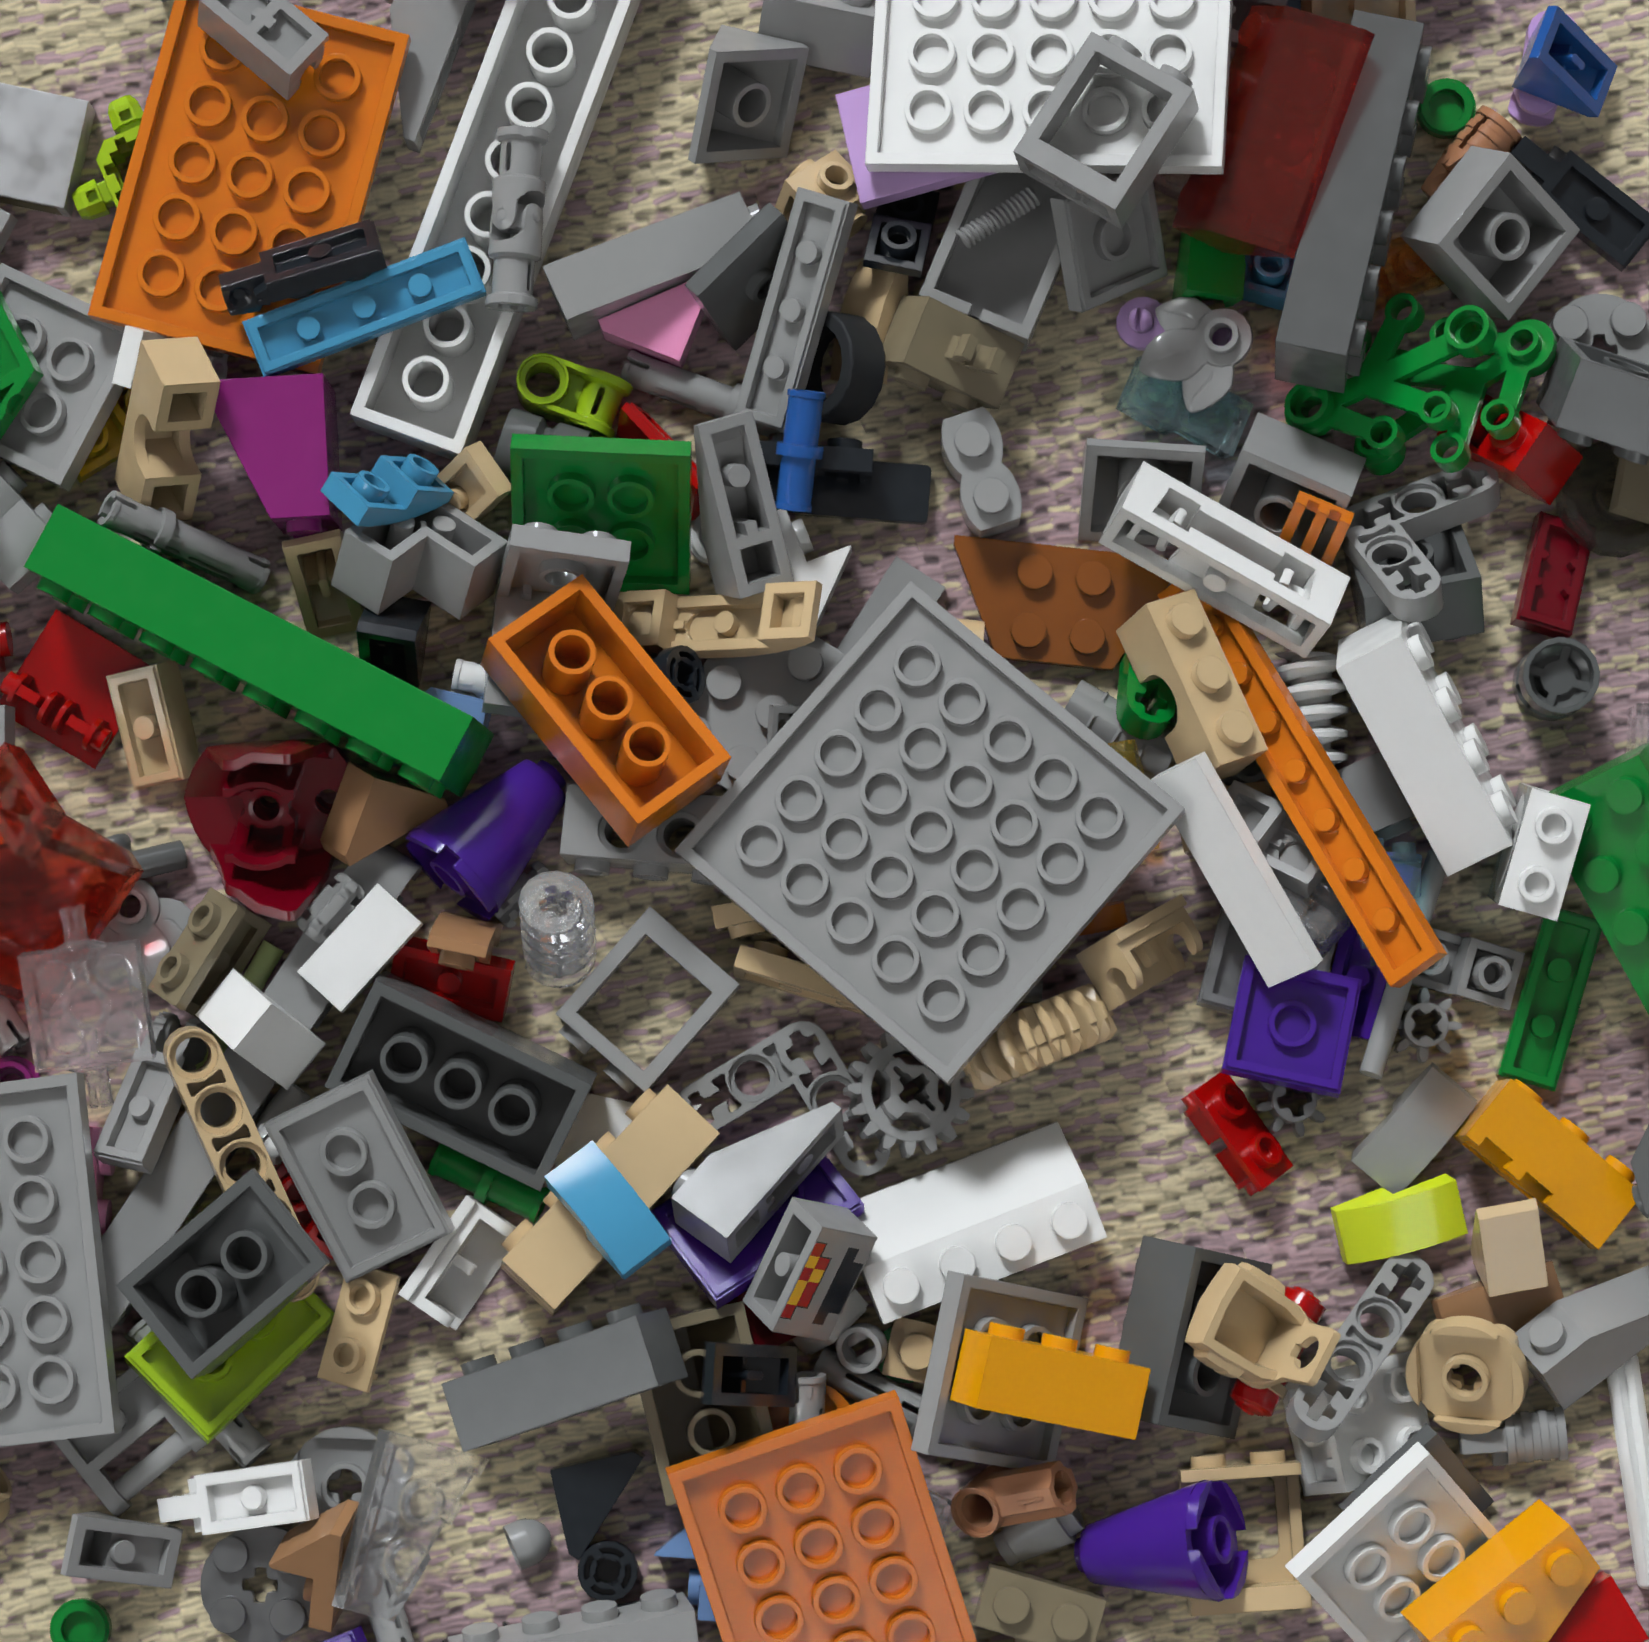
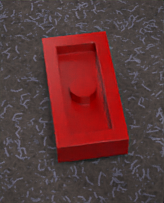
M414 936L394 956L392 974L486 1019L497 1022L503 1021L508 1006L515 960L491 955L490 964L475 961L473 971L451 968L438 964L440 954L432 953L428 949V940Z

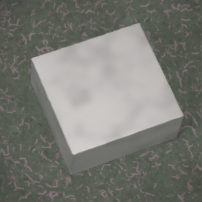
M0 83V203L72 217L74 201L71 195L79 186L96 113L89 101Z

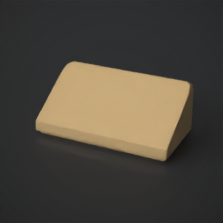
M168 661L106 676L134 791L189 778L199 758V753L178 664Z

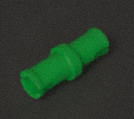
M441 1143L436 1149L428 1168V1174L435 1175L473 1193L474 1199L481 1204L486 1205L490 1201L528 1219L533 1224L540 1218L546 1206L543 1199L551 1191L548 1187H542L541 1191H538Z

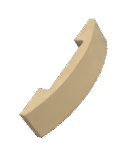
M817 580L766 583L764 592L742 599L721 594L678 597L666 589L627 591L619 593L614 613L646 653L659 654L660 651L666 648L683 645L695 651L699 658H733L766 655L796 649L815 641L823 584Z

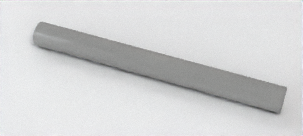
M1428 850L1413 897L1429 924L1431 923L1446 875L1433 850ZM1413 979L1401 988L1390 987L1388 982L1386 983L1359 1070L1362 1075L1373 1079H1382Z

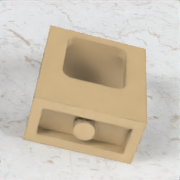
M1285 1449L1249 1452L1250 1463L1226 1464V1454L1223 1453L1190 1456V1467L1177 1468L1179 1489L1202 1480L1218 1481L1271 1477L1275 1492L1279 1544L1277 1553L1269 1558L1248 1559L1245 1584L1240 1594L1233 1599L1216 1602L1187 1597L1188 1612L1191 1616L1312 1608L1311 1594L1285 1567L1304 1548L1299 1475H1302L1301 1462L1296 1459L1286 1460Z

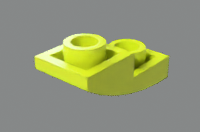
M1446 1173L1394 1194L1381 1187L1330 1208L1342 1261L1347 1265L1414 1252L1468 1234L1457 1181Z

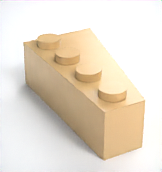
M668 1084L658 1095L648 1088L626 1111L625 1115L632 1122L617 1138L608 1131L596 1143L598 1148L622 1174L650 1211L651 1207L673 1188L682 1173L692 1167L720 1135L707 1120ZM550 1191L543 1199V1202L550 1209L534 1226L527 1219H524L501 1244L508 1251V1254L502 1259L501 1269L553 1317L566 1303L565 1299L577 1286L579 1287L584 1281H587L600 1267L605 1258L587 1239L584 1227Z

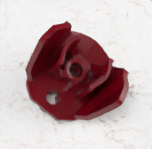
M311 739L240 742L208 746L196 761L187 781L184 794L188 816L203 846L211 854L221 875L225 893L237 898L254 913L288 922L295 921L313 902L329 879L335 857L324 850L320 838L333 804L325 802L322 797H317V794L326 789L338 792L348 762H350L339 747L328 744L326 741ZM263 796H271L274 799H276L277 802H268L264 799Z

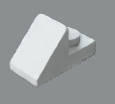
M779 509L777 513L794 582L817 580L823 584L817 620L818 627L852 554L851 545L807 562L804 554L812 552L814 549L802 518L791 522L787 510Z

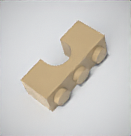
M198 337L141 340L114 478L121 494L156 510L160 507L167 508L176 514V519L178 520L192 519L201 479V472L192 454L190 430L211 428L221 383Z
M1195 589L1145 604L1116 630L1139 683L1162 678L1174 695L1177 705V723L1175 728L1164 738L1176 764L1205 751L1222 780L1237 775L1268 750Z

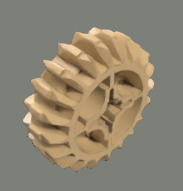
M1093 984L1082 985L1012 1013L963 1069L966 1076H969L975 1089L984 1091L1019 1078L1112 1039L1117 1031L1112 1017L1114 1012L1113 1010L1108 1011Z

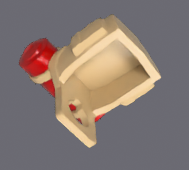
M1241 1262L1238 1265L1224 1263L1199 1299L1189 1324L1185 1342L1194 1348L1193 1356L1204 1365L1223 1376L1237 1378L1230 1393V1397L1235 1401L1236 1406L1251 1416L1271 1417L1279 1401L1284 1400L1288 1392L1286 1389L1288 1382L1311 1387L1318 1383L1340 1340L1341 1334L1332 1328L1318 1325L1326 1309L1311 1291L1298 1286L1286 1287L1276 1278L1266 1274L1259 1268ZM1318 1341L1319 1345L1315 1357L1307 1366L1301 1368L1300 1358L1305 1348Z

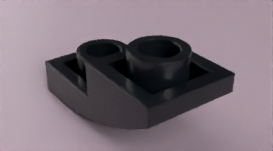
M930 191L877 206L876 213L873 216L863 266L921 278L940 193Z

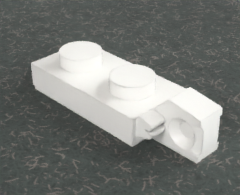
M311 1458L195 1475L194 1478L187 1479L188 1494L157 1499L160 1523L193 1519L195 1533L202 1532V1535L303 1522L320 1518Z

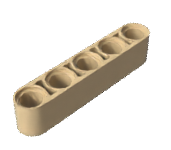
M186 1026L178 1028L169 1035L164 1043V1062L223 1193L239 1180L231 1178L226 1173V1158L236 1148H250L256 1154V1171L299 1223L220 1045L213 1035L200 1027ZM188 1038H200L207 1045L208 1056L206 1062L199 1069L192 1071L183 1070L177 1064L175 1057L179 1044ZM212 1093H225L232 1101L233 1108L230 1117L222 1124H207L201 1117L200 1109L202 1102ZM320 1273L290 1302L304 1300L311 1295L319 1283Z

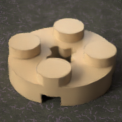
M1451 1316L1431 1321L1414 1344L1407 1359L1405 1377L1410 1396L1417 1406L1422 1402L1427 1410L1435 1414L1433 1421L1447 1430L1462 1434H1483L1500 1427L1502 1421L1511 1417L1512 1414L1514 1415L1520 1407L1529 1383L1528 1365L1523 1352L1518 1347V1336L1506 1325L1493 1324L1490 1321L1473 1316ZM1461 1364L1469 1365L1478 1371L1480 1377H1477L1473 1386L1464 1384L1462 1375L1453 1374L1452 1368H1459Z

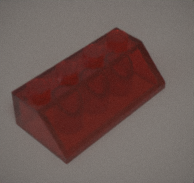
M1252 6L1249 15L1245 18L1239 29V42L1229 67L1224 174L1190 175L1188 182L1179 194L1178 210L1172 227L1223 253L1294 259L1375 34L1363 28L1289 6Z

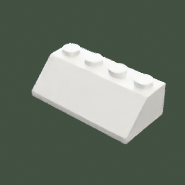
M1057 1121L860 1197L864 1203L865 1213L859 1216L858 1219L878 1237L861 1274L877 1316L883 1324L942 1302L948 1271L999 1280L1107 1237L1086 1180Z

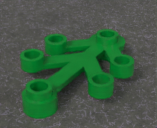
M1408 293L1397 294L1385 306L1384 314L1386 318L1373 344L1372 335L1367 329L1365 353L1368 350L1369 352L1362 364L1360 376L1347 379L1344 394L1296 384L1288 392L1285 399V420L1288 425L1316 437H1320L1334 429L1365 440L1379 455H1393L1402 448L1405 441V433L1402 427L1390 416L1381 415L1372 419L1346 407L1369 398L1419 416L1434 431L1449 429L1457 421L1459 410L1456 403L1447 393L1439 390L1428 393L1400 382L1457 355L1465 358H1476L1487 354L1493 348L1496 341V325L1482 308L1475 305L1461 306L1448 316L1443 335L1394 357L1404 335L1416 331L1422 325L1425 318L1424 308L1414 296ZM1412 307L1408 317L1403 320H1397L1398 314L1402 309ZM1476 330H1482L1481 334L1474 341L1467 343L1471 333ZM1322 404L1320 410L1308 418L1309 410L1316 405ZM1446 404L1445 411L1439 417L1431 418V412L1437 405ZM1392 429V434L1388 440L1377 443L1378 436L1382 431Z
M1443 317L1433 324L1429 333L1430 340L1444 334V326L1448 317ZM1528 319L1515 323L1505 333L1497 332L1493 348L1485 354L1491 357L1475 368L1438 364L1400 382L1408 386L1441 389L1440 391L1447 393L1458 406L1459 415L1455 424L1447 432L1437 436L1430 447L1431 457L1441 470L1447 473H1454L1462 470L1468 464L1471 457L1469 443L1487 389L1502 378H1504L1499 399L1492 400L1486 404L1481 412V423L1490 436L1497 440L1511 438L1518 432L1521 426L1519 412L1530 378L1545 373L1552 366L1556 357L1557 340L1555 334L1546 323L1535 319ZM1476 330L1471 333L1467 343L1474 341L1481 334L1482 330ZM1529 342H1532V344L1527 349L1520 350L1524 345H1526ZM1397 349L1394 357L1399 356L1407 351L1403 349ZM1446 404L1437 405L1431 412V418L1439 417L1445 411ZM1406 412L1395 420L1404 430L1405 441L1402 448L1393 455H1379L1373 449H1369L1370 446L1365 440L1355 438L1354 453L1367 458L1363 467L1369 473L1381 476L1390 474L1399 468L1406 455L1405 442L1428 428L1419 416ZM1509 414L1502 424L1493 425L1499 415ZM1392 429L1382 431L1377 441L1382 440V442L1388 440L1392 434ZM1458 446L1453 456L1443 458L1444 453L1449 448Z

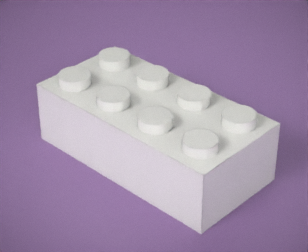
M1390 614L1338 640L1336 670L1448 877L1513 845L1512 824L1518 822L1513 807H1516L1517 804L1504 777L1500 774L1492 778L1486 756L1489 755V750L1477 726L1472 723L1465 727L1461 720L1462 714L1458 705L1462 704V700L1450 675L1447 672L1437 675L1431 653L1435 652L1422 623L1413 622L1410 624V622L1399 620Z

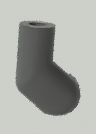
M124 833L103 838L99 843V848L104 858L100 862L103 868L111 874L149 878L187 868V856L181 840L135 851L131 849L130 837Z

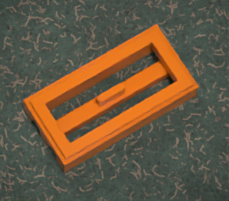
M1299 490L1279 537L1290 543L1304 510L1307 509L1316 513L1300 547L1301 550L1311 555L1326 519L1329 518L1336 521L1337 524L1320 559L1322 562L1332 566L1355 513Z

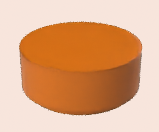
M1124 901L1107 903L1079 936L1125 926L1128 919Z

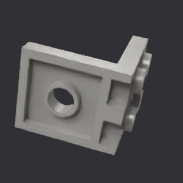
M531 522L525 525L512 524L496 583L490 637L581 574L584 575L606 604L614 611L629 565L631 541L616 539L612 534L603 531H589L584 534L559 531L554 526L542 522ZM486 672L482 712L523 718Z

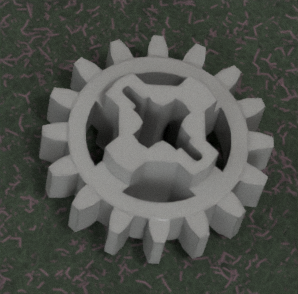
M884 1032L880 1035L882 1049L869 1041L860 1049L867 1063L853 1061L848 1066L847 1071L858 1078V1082L844 1087L843 1095L857 1098L858 1105L848 1111L846 1115L848 1119L860 1117L864 1119L866 1125L859 1133V1137L862 1140L874 1133L881 1137L878 1151L881 1153L887 1152L894 1143L899 1144L901 1157L909 1158L914 1154L916 1144L919 1143L921 1150L926 1155H929L937 1150L935 1136L946 1143L951 1142L957 1137L950 1123L963 1124L969 1120L970 1114L965 1109L959 1107L960 1102L973 1098L975 1091L961 1087L960 1080L966 1076L964 1070H962L949 1086L943 1082L945 1087V1104L943 1105L938 1100V1080L940 1078L924 1064L908 1065L899 1057L895 1059L894 1056L912 1054ZM873 1080L880 1086V1104L875 1107L872 1099L871 1088ZM912 1081L919 1090L913 1096V1100L904 1103L900 1099L899 1094L903 1091V1086ZM895 1120H911L918 1128L922 1126L924 1129L906 1131L896 1128L891 1124Z

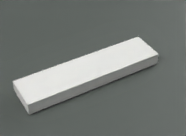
M1205 751L1152 778L1151 781L1185 808V813L1175 825L1268 988L1313 969L1323 961L1322 956Z

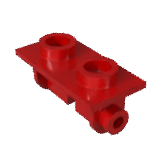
M1219 1072L1181 1099L1187 1107V1110L1183 1112L1184 1115L1191 1120L1205 1142L1210 1145L1221 1137L1227 1145L1226 1148L1215 1156L1236 1184L1237 1190L1244 1188L1248 1195L1252 1196L1258 1191L1260 1192L1294 1166L1282 1150L1278 1140L1269 1132L1247 1101L1244 1092L1235 1084L1230 1075Z

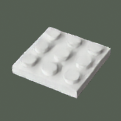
M1416 1442L1293 1557L1285 1567L1354 1642H1421L1400 1612L1497 1534L1498 1531L1434 1457L1419 1442Z

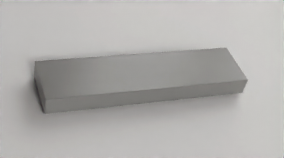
M798 187L734 413L748 409L752 410L756 424L784 432L789 396L787 395L788 388L806 389L858 204Z

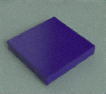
M1245 955L1220 1073L1338 1098L1341 1092L1362 979L1310 969L1268 988L1250 955Z

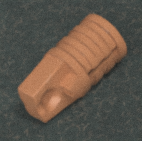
M1482 105L1477 110L1476 115L1466 123L1463 131L1456 135L1453 143L1446 147L1437 164L1421 186V190L1430 199L1471 146L1510 153L1511 149L1522 139L1520 133L1499 113Z

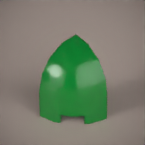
M1194 202L1187 214L1179 241L1172 299L1191 297L1201 302L1202 300L1218 299L1223 300L1224 307L1226 308L1234 306L1243 300L1246 263L1243 243L1233 225L1214 209Z

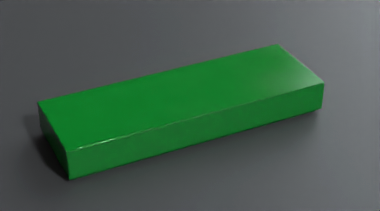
M1560 909L1557 921L1542 917L1496 1075L1513 1080L1518 1079L1525 1084L1555 1092L1602 932L1596 919L1565 909Z

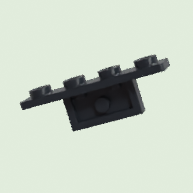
M784 433L769 434L768 441L760 440L774 501H776L781 462V455L776 454L777 441H783ZM829 438L827 446L818 445L824 447L823 458L821 460L816 459L811 499L812 512L787 510L788 515L924 525L928 520L931 468L928 465L873 461L874 449L862 448V441L852 438Z

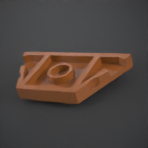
M954 535L953 547L959 558L977 611L980 614L981 620L985 621L986 635L991 648L1004 659L1010 661L1112 672L1125 653L1116 630L1145 604L1159 600L1157 595L1165 590L1170 583L1116 552Z

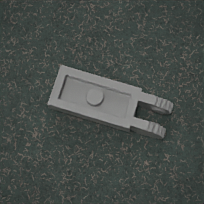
M164 1011L163 1013L159 1012V1015L155 1016V1020L152 1021L153 1026L149 1028L142 1047H137L93 1150L95 1152L94 1156L103 1164L152 1174L182 1104L163 1057L164 1043L171 1033L181 1028V1019H178V1015ZM199 1018L189 1019V1022H186L185 1027H200L209 1034L212 1033L211 1029ZM192 1037L185 1039L176 1050L177 1064L183 1070H196L197 1067L195 1065L204 1060L207 1053V1045L200 1038Z

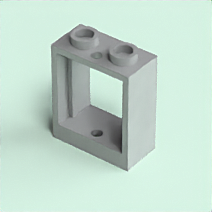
M1091 31L1013 152L1021 172L1122 229L1195 117L1199 107L1194 89L1192 88L1193 83L1181 71L1167 64H1163L1158 69L1140 59L1142 57L1141 52L1128 41L1118 36H1111L1108 41ZM1100 65L1167 101V104L1116 182L1049 144Z
M649 906L556 1012V1015L565 1022V1025L558 1032L584 1055L592 1047L599 1051L610 1061L603 1071L626 1092L630 1094L636 1086L645 1092L648 1088L652 1089L741 986ZM648 936L711 991L712 994L649 1066L642 1070L579 1013Z

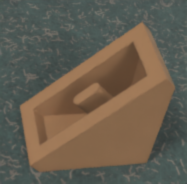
M348 762L320 841L325 851L348 866H352L413 830V828L446 809L448 805L444 797L439 799L410 784L408 780L402 777Z

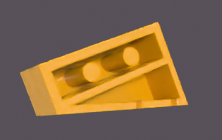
M1511 1078L1496 1081L1452 1137L1528 1199L1536 1198L1537 1206L1588 1248L1599 1250L1636 1204L1632 1194V1183L1635 1180L1633 1171L1610 1154L1604 1160L1587 1145L1590 1137L1565 1117H1561L1558 1120L1541 1105L1544 1100L1523 1082Z
M996 1322L989 1323L988 1332L965 1328L950 1396L951 1401L977 1409L1136 1440L1151 1369L1129 1363L1131 1351L1101 1344H1095L1094 1353L1077 1350L1079 1340L1043 1333L1041 1343L1023 1340L1026 1329Z
M1538 1499L1400 1613L1422 1642H1549L1594 1578L1600 1566L1571 1525Z

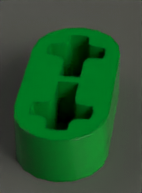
M1125 653L1119 668L1116 704L1117 720L1128 734L1138 739L1151 740L1158 738L1174 717L1177 708L1174 695L1162 678L1140 684ZM1142 697L1148 699V714L1145 713V706L1140 703Z

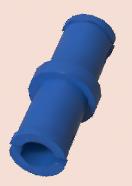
M788 388L787 395L789 396L783 441H777L776 454L781 455L775 505L777 509L812 512L811 499L816 459L821 460L823 458L824 447L818 446L823 400L826 393Z

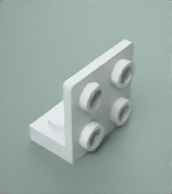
M1411 1351L1386 1357L1341 1425L1328 1440L1319 1443L1307 1442L1298 1438L1289 1428L1295 1458L1301 1462L1302 1475H1299L1304 1496L1354 1491L1426 1423L1430 1426L1426 1407L1422 1402L1417 1406L1407 1388L1405 1370ZM1357 1364L1333 1370L1339 1378L1346 1381H1354L1360 1378V1370ZM1287 1383L1286 1389L1288 1392L1283 1400L1285 1410L1301 1384ZM1323 1390L1315 1403L1309 1408L1307 1415L1317 1421L1322 1416L1323 1411L1333 1396Z

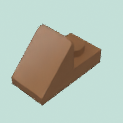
M348 1499L319 1514L320 1518L306 1521L292 1528L284 1535L269 1562V1567L272 1569L306 1577L303 1600L311 1602L308 1627L331 1633L350 1598L360 1502Z

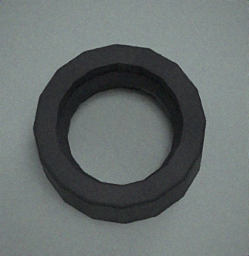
M828 311L805 390L824 392L821 382L823 356L829 343L836 337L841 347L842 357L840 378L833 393L828 398L825 396L823 400L821 422L847 425L860 420L874 406L882 389L886 368L884 346L876 328L864 317Z

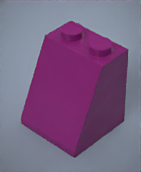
M324 374L220 379L221 383L214 412L270 519L284 535H293V539L337 529L343 531L342 511L320 491L331 472H340L336 392Z

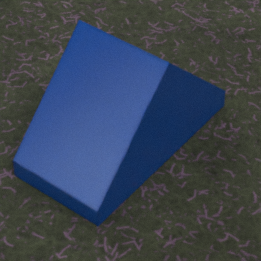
M1548 6L1530 37L1512 87L1587 117H1599L1617 65L1559 6Z

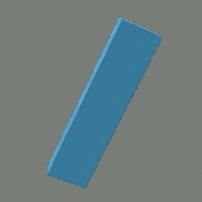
M463 237L389 265L385 269L373 272L365 279L353 282L347 281L242 321L263 377L277 376L487 296L467 241Z

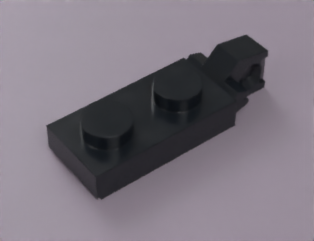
M1524 136L1510 152L1580 229L1576 236L1619 271L1622 272L1648 241L1649 212L1573 151L1569 150L1566 153L1557 146H1554L1547 154L1529 138Z
M368 219L259 252L261 261L219 274L218 277L226 306L230 315L234 316L260 311L263 305H270L271 302L287 298H303L312 294L316 289L339 282L359 281L367 278L373 272L387 268L374 221Z

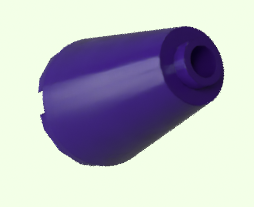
M525 759L413 828L405 838L410 841L406 845L408 852L415 862L422 866L423 872L440 889L445 883L455 893L461 896L465 895L457 903L458 906L474 917L488 922L498 913L565 804L566 796L562 788L566 785V782L561 774L548 762L540 760L536 764Z
M1202 1480L1087 1524L1074 1545L1076 1565L1079 1571L1085 1573L1088 1580L1093 1584L1216 1602L1233 1599L1240 1594L1245 1584L1249 1563L1248 1550L1238 1551L1236 1531L1246 1530L1237 1497L1228 1484L1223 1481L1212 1482L1213 1480Z

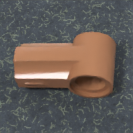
M1060 1460L1014 1469L991 1465L983 1469L954 1495L950 1506L951 1514L956 1525L965 1534L974 1538H984L994 1533L999 1527L1071 1514L1076 1509L1075 1499L1078 1486L1072 1469L1063 1466Z

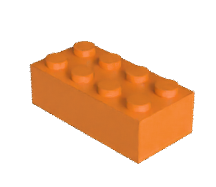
M583 574L488 638L480 665L627 847L634 844L721 781L731 756Z

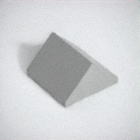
M721 25L709 48L688 160L694 164L787 158L809 47L803 43Z
M1087 438L1083 450L1078 540H1100L1121 494L1143 461L1201 493L1206 446ZM1142 529L1134 541L1139 544L1157 545L1159 537Z

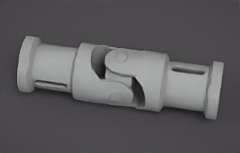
M502 126L496 130V140L501 142L499 176L493 178L492 183L493 207L488 256L494 260L492 293L487 295L485 307L497 311L516 313L534 312L538 309V299L533 297L535 263L541 260L542 213L546 189L545 181L540 179L542 146L548 142V131L536 127Z

